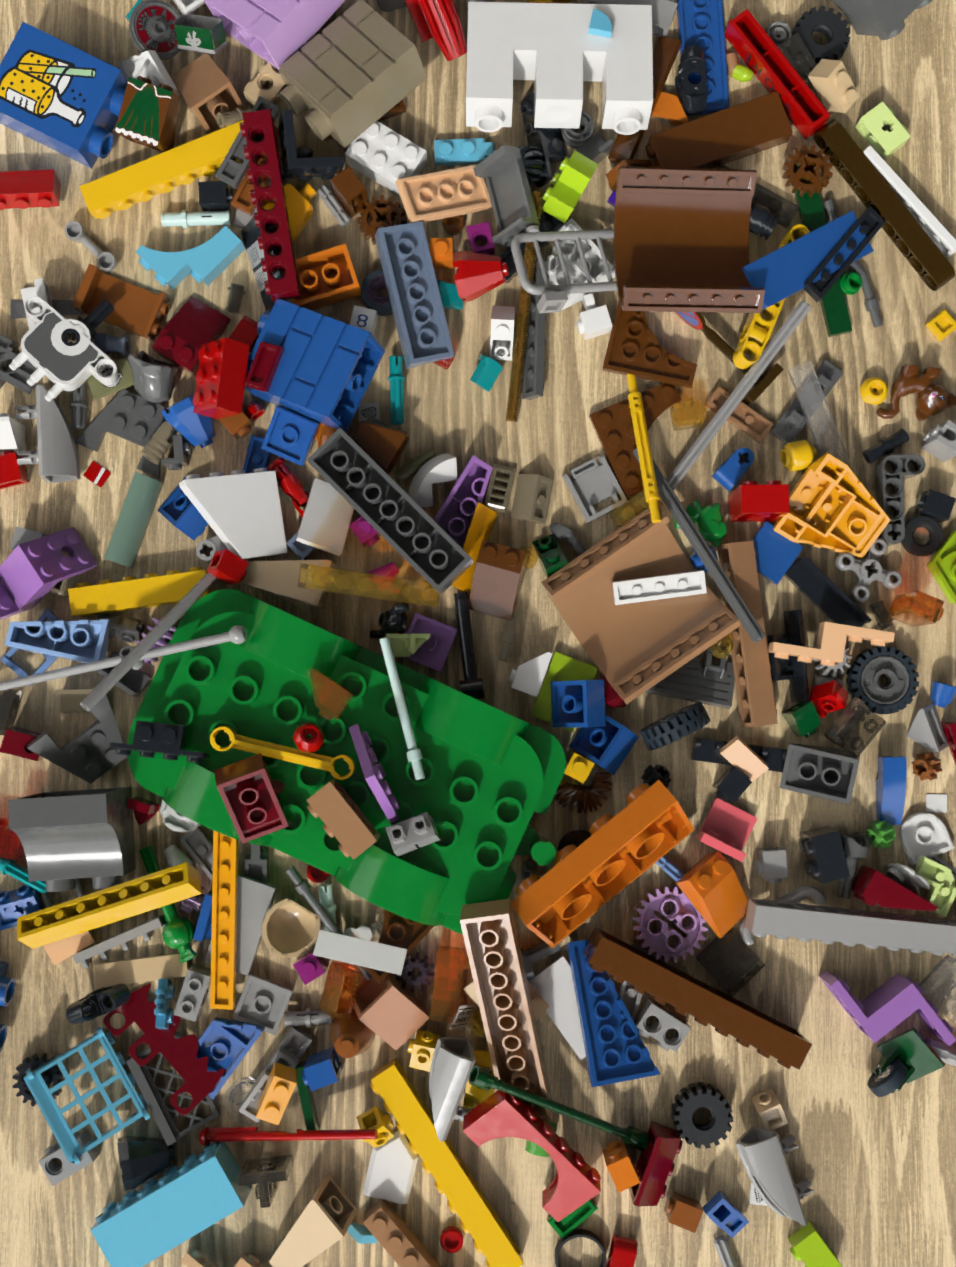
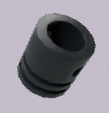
M757 203L750 214L749 231L756 235L759 233V237L762 238L764 236V239L767 240L781 216H775V212L770 213L771 210Z

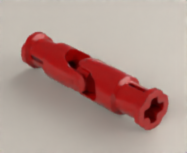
M279 458L267 467V470L276 472V478L279 481L278 485L286 495L292 498L293 505L303 518L304 511L300 507L306 506L310 493L304 492L300 479L295 473L290 471L285 464L286 460Z

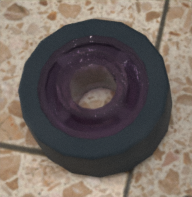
M383 269L373 271L362 282L361 294L363 302L368 309L376 310L379 316L392 315L393 311L389 294L384 297L377 295L379 290H387Z

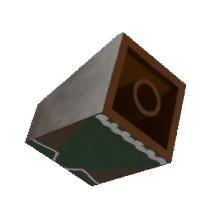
M138 76L137 79L129 77L114 133L131 142L160 152L173 149L180 97L173 92L174 88L160 83L159 87L151 84V80L142 76Z

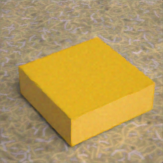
M944 309L925 326L940 342L956 329V321Z

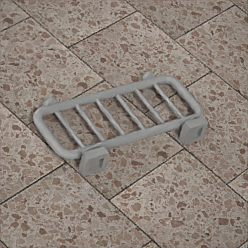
M532 225L526 228V233L517 234L512 239L511 251L523 289L532 295H542L537 304L539 313L561 312L568 300L567 294L617 291L616 281L612 279L601 239L614 238V229L540 232L539 226ZM576 240L588 283L571 284L559 241ZM580 240H597L608 282L592 283ZM555 241L566 284L550 285L538 242ZM521 243H534L545 285L536 286L529 281L520 248Z

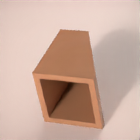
M389 973L381 983H378L373 977L368 981L364 980L349 995L358 1019L395 1050L407 1043L409 1038L419 1028L423 1027L430 1018L424 1005L393 973Z

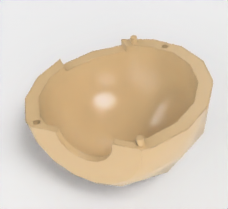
M289 898L273 903L265 912L261 923V935L266 947L276 956L283 958L297 957L309 951L316 943L320 930L319 916Z

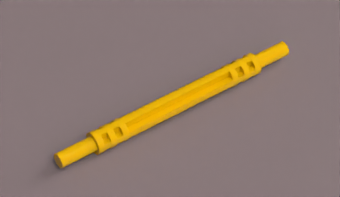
M627 374L630 393L628 395L645 499L649 503L652 523L661 522L658 505L660 497L642 395L638 391L636 376Z

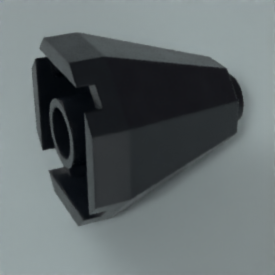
M135 1136L118 1138L119 1162L122 1169V1181L125 1191L135 1189L171 1166L170 1160L175 1159L173 1144L167 1146L165 1139Z

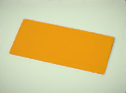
M480 502L477 504L462 548L473 559L474 563L451 585L468 594L471 593L476 560L482 540L489 541L498 515Z

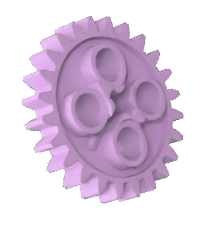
M663 886L662 893L658 888H654V896L647 892L648 901L639 900L643 907H635V910L640 914L632 918L638 922V925L633 926L632 929L640 932L634 937L637 940L643 939L639 946L641 948L648 946L646 950L648 955L655 951V959L658 960L662 955L663 961L666 963L669 957L675 963H677L678 956L686 960L687 952L694 956L692 948L701 949L698 940H706L701 935V932L708 931L707 928L702 926V923H706L705 919L701 917V914L682 890L678 893L676 886L672 887L671 892L667 886ZM671 901L673 909L670 913H665L663 906L666 902ZM657 910L665 918L672 921L687 936L683 938L677 931L668 927V924L657 917L654 911ZM689 916L691 924L687 928H683L681 921L684 917ZM658 920L659 928L651 932L649 929L650 922ZM671 935L677 936V942L674 946H668L667 939Z

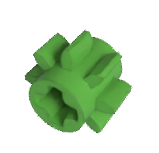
M879 819L869 823L871 828L867 829L866 835L870 837V844L882 849L892 846L891 841L895 840L896 831L892 824L886 822V820L880 822Z

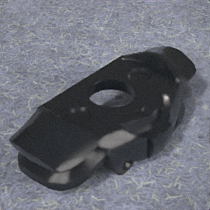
M696 45L689 46L683 50L677 76L675 77V88L679 93V99H682L684 110L690 114L701 113L706 108L707 100L705 58L702 48ZM691 73H698L701 81L698 84H691L688 76Z

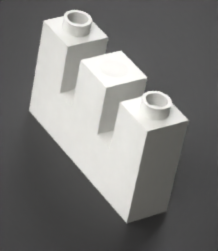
M468 2L466 126L477 127V129L483 132H495L501 129V127H511L513 80H535L534 128L579 129L583 104V81L602 82V129H614L615 132L622 135H631L639 130H647L653 105L652 5ZM593 9L603 12L610 19L612 24L611 38L588 34Z

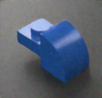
M722 1191L715 1194L703 1206L706 1215L731 1238L749 1223L747 1218Z

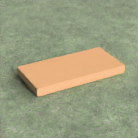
M476 165L398 178L396 185L409 222H428L490 210L492 205L484 178L475 176L473 168Z

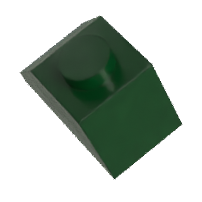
M812 701L798 702L781 713L797 737L804 736L808 738L816 733V728L821 725Z

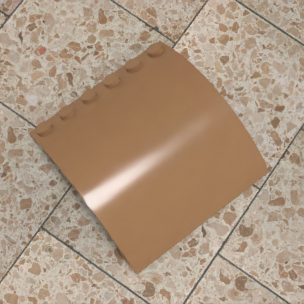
M648 508L541 582L577 640L626 705L741 626L739 619L720 602L707 585V593L621 605L614 604L613 581L696 571L674 539L667 526L670 522L668 516L660 508L661 522L652 523L650 509Z

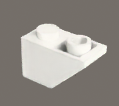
M492 306L490 358L494 360L512 361L515 307Z
M0 413V452L14 451L17 453V450L25 451V425L18 422L15 418L9 417V414Z

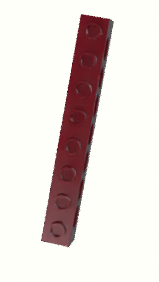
M270 109L242 113L243 122L240 123L242 137H246L247 145H243L245 159L250 161L247 175L249 182H253L254 190H250L252 204L257 206V212L254 213L255 225L260 227L261 235L257 236L259 249L264 251V258H261V266L263 272H267L268 280L264 281L265 291L267 295L271 296L273 302H276L277 299L290 300L301 298L273 117ZM257 136L264 137L260 142L254 141ZM262 158L268 159L265 164H257ZM271 181L268 187H261L262 182ZM268 203L275 204V206L270 210L264 209L265 205ZM270 226H278L277 231L273 233L268 232ZM275 248L282 249L279 255H272V250ZM279 270L286 272L282 278L274 277L275 273Z

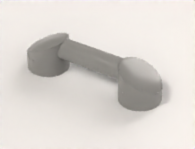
M76 221L67 223L65 234L68 238L86 246L97 257V264L102 270L110 272L115 269L117 258L109 252H104L88 237L87 230L83 225Z

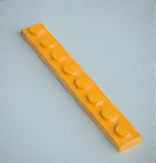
M214 830L210 1009L233 1010L236 1007L239 840Z

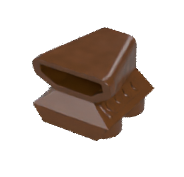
M369 416L366 421H361L352 436V440L389 475L407 446L409 437L406 436L407 432L404 430L392 428Z

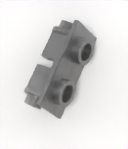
M105 613L98 615L97 620L109 619V639L112 637L120 638L128 643L142 640L139 632H143L144 623H141L140 620L124 617L123 623L120 625V616Z

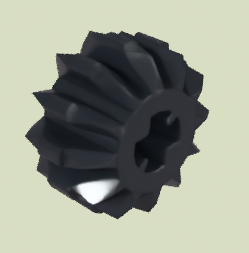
M518 146L521 151L529 186L535 185L536 181L541 179L540 174L544 173L542 166L545 164L542 161L543 153H540L539 149L534 146Z

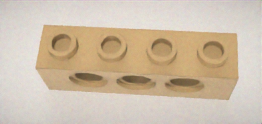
M264 63L255 79L247 83L243 93L247 103L254 107L259 96L279 106L283 101L280 92L287 86L278 69L270 63ZM266 85H273L272 88L268 90L264 89Z

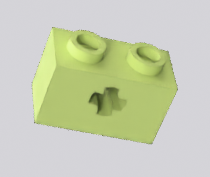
M883 101L862 116L855 126L866 142L872 146L883 160H886L903 147L911 137L906 126L897 120L893 110L886 106Z

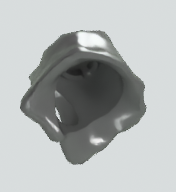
M140 351L139 355L129 353L128 361L132 370L135 390L149 402L161 403L169 401L175 384V375L179 369L178 365L155 360L144 351Z

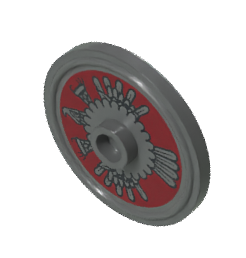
M161 0L141 2L135 7L129 19V32L134 44L141 52L155 50L160 60L173 58L181 51L178 48L174 21L180 18L181 15L174 7Z

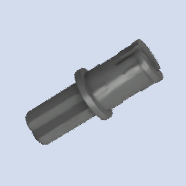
M85 384L80 386V393L79 388L73 391L72 403L70 404V408H72L71 427L76 430L85 429L86 410L88 409V405H86L88 386Z

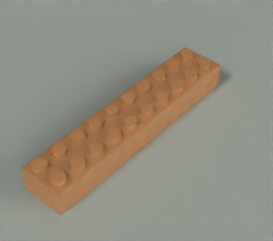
M503 899L462 905L460 923L494 1075L499 1080L552 1100L511 900ZM521 1099L527 1106L533 1107L543 1121L552 1120L553 1111Z

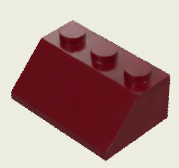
M651 1121L648 1130V1144L640 1152L635 1166L640 1183L629 1188L633 1205L638 1207L657 1206L660 1198H664L667 1189L665 1184L667 1177H671L674 1171V1157L680 1153L682 1148V1140L677 1130Z

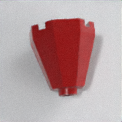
M467 251L454 252L453 268H457V274H454L459 298L463 302L473 301L506 282V276H509L508 263L503 262L501 257Z

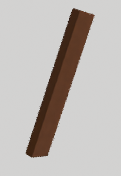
M659 37L654 48L653 105L650 118L682 45L679 39ZM639 130L631 135L618 133L608 157L610 162L620 164L625 159H633L645 130Z

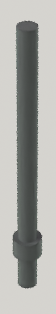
M293 865L288 867L285 871L294 882V888L299 895L305 897L330 932L344 935L311 891V885L308 881L300 876ZM355 965L366 981L372 978L363 966Z

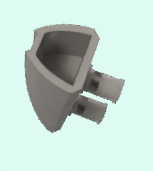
M40 384L36 385V405H15V409L18 412H22L15 414L16 420L37 419L38 450H17L16 454L20 457H26L17 459L18 465L39 464V477L47 483L79 480L81 478L77 448L68 421L55 399L53 398L48 402L45 399V395L48 393L47 390Z
M448 1036L438 1038L430 1067L429 1096L434 1126L438 1139L441 1142L446 1140L453 1120L463 1121L464 1115L474 1109L459 1106L470 1072L476 1061L472 1042L464 1037Z
M759 1126L752 1127L736 1142V1147L750 1180L761 1198L779 1216L787 1217L806 1226L807 1221L800 1199L812 1194L814 1190L808 1188L812 1184L806 1178L796 1185L794 1184L785 1157L786 1154L798 1149V1145L792 1144L796 1141V1138L789 1134L780 1140L777 1132Z

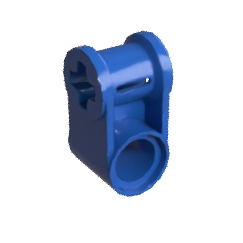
M739 448L722 463L711 477L726 490L730 491L754 462L753 452L748 448ZM741 455L745 456L743 463L738 462Z

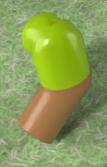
M736 53L726 55L728 72L731 78L740 82H748L753 78L752 69L739 64Z

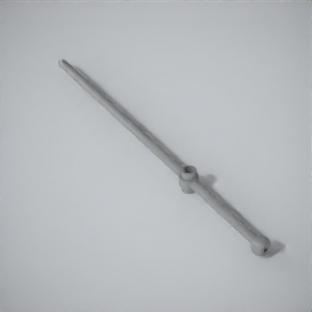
M235 625L229 632L152 648L147 651L132 669H140L146 659L229 641L241 644L247 639V631L245 627ZM124 646L119 652L120 656L1 681L0 691L114 667L134 647Z

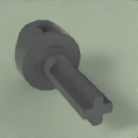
M858 832L848 836L840 834L850 873L849 878L839 880L836 894L840 898H850L857 858H865L868 855L870 837Z

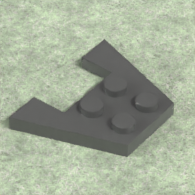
M122 389L77 438L75 443L98 452L106 432H109L141 447H145L152 435L165 422L161 411L166 408ZM142 455L137 469L160 479L161 460L159 464H154Z
M107 695L90 710L98 720L61 748L47 732L42 733L26 745L27 749L90 784L127 757V755L116 754V749L109 747L110 742L124 744Z

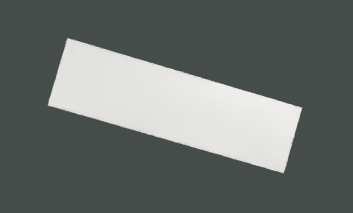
M319 930L313 955L401 975L407 949Z

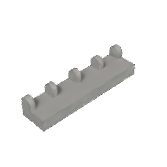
M164 914L80 950L72 955L75 963L81 962L82 967L85 969L90 966L89 958L100 954L102 960H106L109 958L107 950L121 945L123 950L127 951L130 949L128 941L142 935L146 942L151 940L149 932L159 927H162L163 930V927L167 924Z

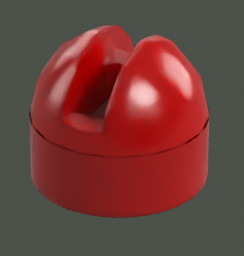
M251 401V406L248 404L245 406V412L250 421L258 419L265 413V409L257 401Z

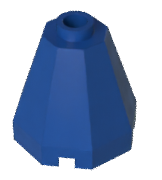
M194 394L161 411L166 421L193 446L200 445L201 448H204L213 443L212 438L216 436L213 419L193 413L195 407L192 402Z

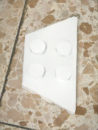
M147 50L140 55H134L128 60H121L117 63L127 81L129 77L137 79L138 76H142L151 80V84L159 87L160 83L174 88L173 92L177 93L174 82L155 50Z

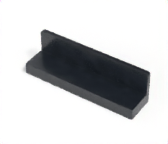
M808 557L799 558L785 573L784 576L833 623L862 627L864 624L872 621Z

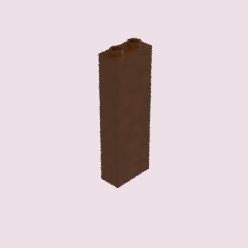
M778 91L650 135L645 149L648 158L653 160V167L713 169L787 143L793 131Z

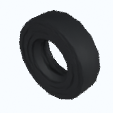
M916 516L905 523V536L901 543L908 553L915 556H928L935 553L941 546L943 530L934 518ZM923 527L930 534V539L925 545H920L914 540L913 534L917 528Z

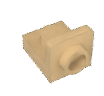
M772 1089L751 1097L765 1129L772 1131L788 1123L782 1106Z

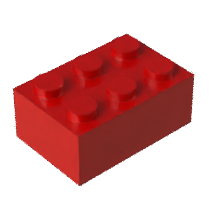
M225 337L201 346L198 353L200 360L199 369L195 377L197 382L196 393L192 400L195 406L193 413L214 419L241 414L250 345Z
M779 480L767 481V484L759 485L758 481H744L743 485H739L738 488L728 495V522H774L789 513V484H781Z

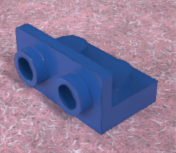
M23 885L12 891L0 892V931L17 926L18 917L44 909L37 895L38 890L28 885Z

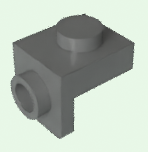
M182 434L173 435L174 458L161 459V464L168 467V470H181L182 466H189L188 454H191V444Z

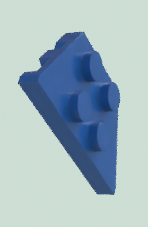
M215 1017L198 1040L196 1059L208 1056L207 1071L216 1072L220 1069H225V1072L214 1089L209 1093L210 1098L214 1099L265 1029L263 1026Z

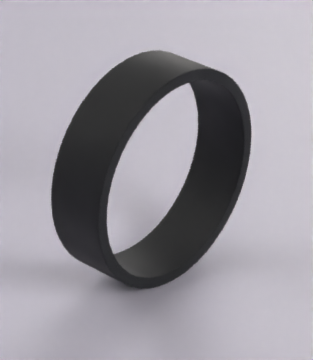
M575 1229L564 1239L560 1238L555 1247L556 1267H560L558 1255L566 1242L578 1237L591 1239L598 1244L603 1252L600 1267H606L607 1258L604 1245L600 1238L591 1231Z

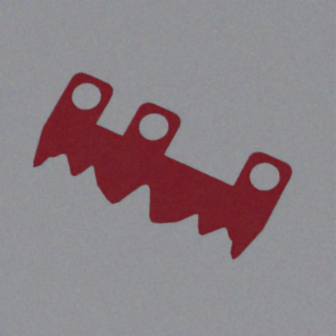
M150 983L130 993L129 1002L109 1012L104 1017L103 1023L114 1036L122 1034L134 1022L139 1026L144 1034L129 1047L128 1052L139 1066H145L159 1052L162 1053L185 1081L170 1097V1103L180 1115L184 1116L214 1089L224 1074L225 1069H220L216 1072L207 1071L208 1056L196 1059L198 1042L195 1034L177 1039L174 1038L181 1017L174 1015L173 1023H169V1029H158L155 1027V1001H147V992L151 988ZM116 1013H120L125 1017V1024L119 1029L113 1028L110 1024L111 1017ZM141 1043L148 1044L151 1049L150 1055L145 1059L138 1058L135 1053L136 1047ZM182 1092H188L192 1096V1103L187 1108H181L177 1104V1097Z

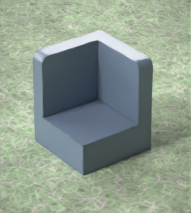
M297 532L286 544L300 560H306V557L315 547L296 541Z

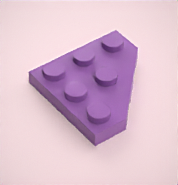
M358 724L349 727L365 780L391 824L399 820L396 810L400 809L395 795H390L392 792L389 784L383 778L386 777L385 771L381 763H376L378 761L373 748L369 747L372 745V741L368 732H362Z

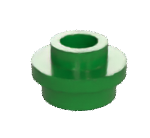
M847 272L840 278V287L847 295L856 294L862 286V279L857 273Z

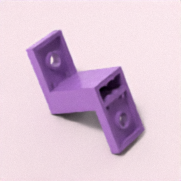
M74 527L19 544L0 565V620L34 608L59 581L92 570L98 565ZM62 550L68 552L70 557L64 556Z
M825 970L819 975L820 979L861 1032L874 1043L914 1012L919 1015L932 1034L948 1046L956 1041L951 1034L954 1031L945 1019L942 1020L937 1015L939 1010L930 1000L927 1001L922 995L924 994L923 989L915 981L912 982L908 976L904 978L898 973L860 1002L849 992L851 989L844 980L840 979L835 973L831 975Z

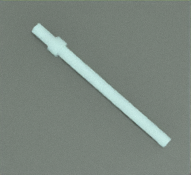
M389 637L380 639V644L408 752H406L408 762L412 764L415 779L421 780L425 778L420 760L422 759L421 750L417 748Z

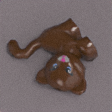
M905 365L901 367L899 376L892 385L891 409L879 408L876 414L883 419L894 418L900 412V398L915 393L917 394L915 398L917 406L915 411L916 417L919 421H924L929 416H935L946 408L955 406L956 397L949 393L944 386L932 383V380L937 379L941 375L940 368L928 367L921 374L919 373V366Z

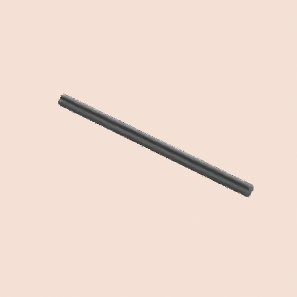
M635 448L633 451V455L639 462L637 448ZM653 460L658 493L752 641L756 643L765 637L762 628Z

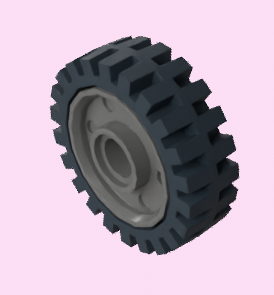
M873 647L863 651L855 657V660L850 663V669L847 670L846 675H848V679H846V684L849 686L847 690L852 695L851 699L860 708L875 714H891L903 710L907 707V704L913 701L912 697L917 694L916 687H919V681H917L919 674L915 672V668H917L915 663H911V658L904 655L903 651L896 650L893 647ZM881 674L886 678V684L883 687L878 682Z
M697 702L651 723L639 732L648 750L652 751L697 731V729L704 727L711 720L702 702Z

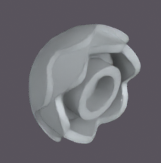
M776 21L767 26L765 32L779 50L785 49L791 43L792 30L787 23Z

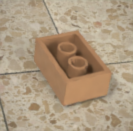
M336 778L306 800L309 803L307 808L315 818H321L325 823L323 829L331 838L336 837L340 842L339 849L347 858L351 856L354 860L381 836Z

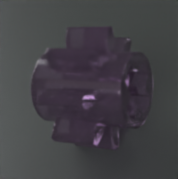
M202 893L178 901L182 903L180 909L189 914L194 909L199 911L205 894Z

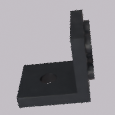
M292 110L282 111L278 121L284 179L299 178V181L303 182L311 181L313 177H322V180L325 181L333 179L334 174L344 167L343 156L297 158Z

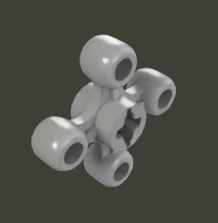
M882 538L875 540L864 560H856L852 554L847 552L840 553L835 558L837 569L841 571L852 570L858 578L857 584L850 590L849 594L851 600L855 603H862L868 600L870 596L869 585L875 580L882 582L886 588L890 589L897 588L902 583V575L898 571H885L879 563L880 556L887 550V543ZM875 544L879 546V550L875 549ZM843 558L847 560L846 565L842 562ZM868 566H869V571L872 572V573L869 574V575H867V574H868V571L865 570V567H868ZM890 576L894 578L893 583L890 581ZM858 590L862 593L861 598L857 594Z

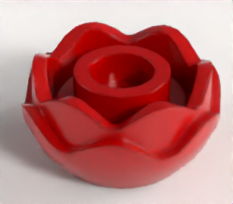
M303 723L295 730L293 740L299 750L315 752L323 744L324 734L318 725Z

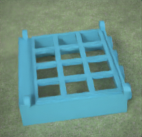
M101 1027L96 1029L97 1033L34 1071L27 1070V1075L23 1078L69 1163L74 1161L76 1165L80 1163L78 1157L142 1116H144L145 1120L150 1118L146 1110L148 1105L142 1093L138 1095L134 1088L137 1086L132 1072L127 1075L123 1068L127 1064L121 1052L116 1054L112 1046L116 1043L110 1032L104 1033ZM99 1039L107 1054L90 1063L82 1048ZM78 1051L86 1067L69 1076L62 1060ZM110 1059L117 1074L101 1083L93 1068ZM57 1064L65 1080L49 1089L41 1073ZM89 1071L97 1086L80 1096L73 1080ZM120 1078L128 1094L112 1103L104 1087ZM68 1084L76 1099L59 1109L52 1093ZM100 1091L108 1106L91 1116L83 1100ZM131 1098L138 1111L121 1120L115 1107ZM79 1104L87 1119L70 1129L63 1113ZM111 1111L117 1124L101 1134L94 1120ZM90 1124L97 1137L80 1147L74 1133Z

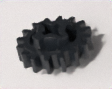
M35 1053L31 1056V1059L29 1057L25 1058L22 1061L23 1064H19L16 1067L18 1072L12 1078L17 1080V1082L12 1087L19 1088L16 1096L23 1095V1103L31 1100L32 1107L37 1104L23 1079L29 1067L31 1071H34L54 1059V1056L48 1060L47 1053L41 1055L40 1058ZM57 1064L41 1073L48 1088L51 1082L55 1086L63 1081L61 1079L63 1074L59 1071ZM61 1088L52 1093L54 1099L62 1092Z

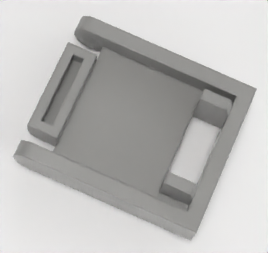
M603 454L598 456L601 466L598 467L594 458L571 470L572 481L567 473L562 475L587 524L628 502ZM611 497L614 504L596 513L593 505Z

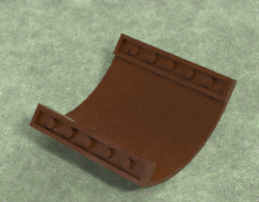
M618 166L613 242L616 287L623 311L762 312L765 289L763 287H751L742 271L743 267L750 264L749 224L752 196H754L757 179L756 170Z

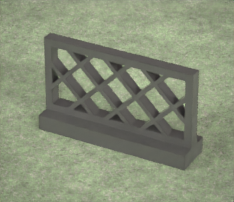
M179 1031L174 1035L175 1039L182 1037ZM150 1047L136 1053V1056L144 1059L143 1056L151 1052ZM161 1052L158 1053L160 1058L157 1067L147 1064L139 1066L129 1056L126 1062L167 1146L220 1116L213 1099L208 1094L201 1103L208 1104L213 1113L206 1117L196 1115L198 1105L195 1106L193 1114L188 1113L184 1115L191 1117L189 1126L180 1131L176 1124L179 1113L175 1108L168 1107L165 1100L168 1093L174 1094L176 1092L169 1089L173 1077L183 1078L178 1073H175L174 1068L172 1072L159 1068L163 1058ZM150 1070L155 1071L154 1076H152ZM157 1072L171 1076L167 1088L156 1084ZM160 1091L165 1092L164 1098ZM185 1092L180 1093L178 1096L181 1099L178 1106L181 1107L183 1098L192 1100V1096L185 1094Z

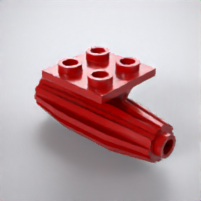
M404 0L422 43L434 38L447 61L467 53L462 21L453 0Z

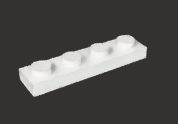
M704 570L612 582L615 605L707 593Z

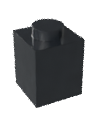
M222 181L198 182L199 205L203 212L231 211L230 203L234 197L232 188L229 189L228 185Z
M929 489L920 493L917 497L915 514L929 516L940 523L947 521L956 498Z
M729 766L713 787L717 790L715 794L724 802L729 800L734 803L752 782L736 767Z

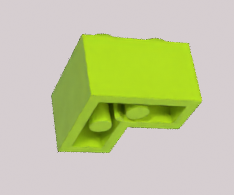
M574 150L570 158L565 157L559 168L563 171L562 174L556 173L551 182L554 188L549 186L542 198L546 201L542 210L561 222L566 223L598 164Z

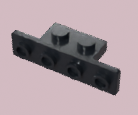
M531 92L520 102V110L523 116L528 146H534L539 149L540 153H543L542 161L545 164L542 166L544 173L540 174V181H536V186L542 188L552 180L549 161H563L566 157L561 128H534L535 93Z
M802 610L784 612L785 634L767 635L768 649L769 643L772 642L805 647ZM769 652L772 681L789 680L791 702L809 701L807 663L797 661L798 657L789 656L788 659L775 658V653Z
M136 721L133 745L113 742L109 744V747L116 749V754L131 756L132 751L140 752V757L154 758L155 754L163 755V759L178 761V757H187L186 761L192 763H201L202 759L209 760L210 755L204 752L183 750L187 728L184 725Z

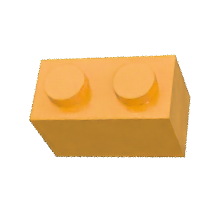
M277 1062L274 1063L257 1102L256 1118L279 1125L297 1084V1069Z

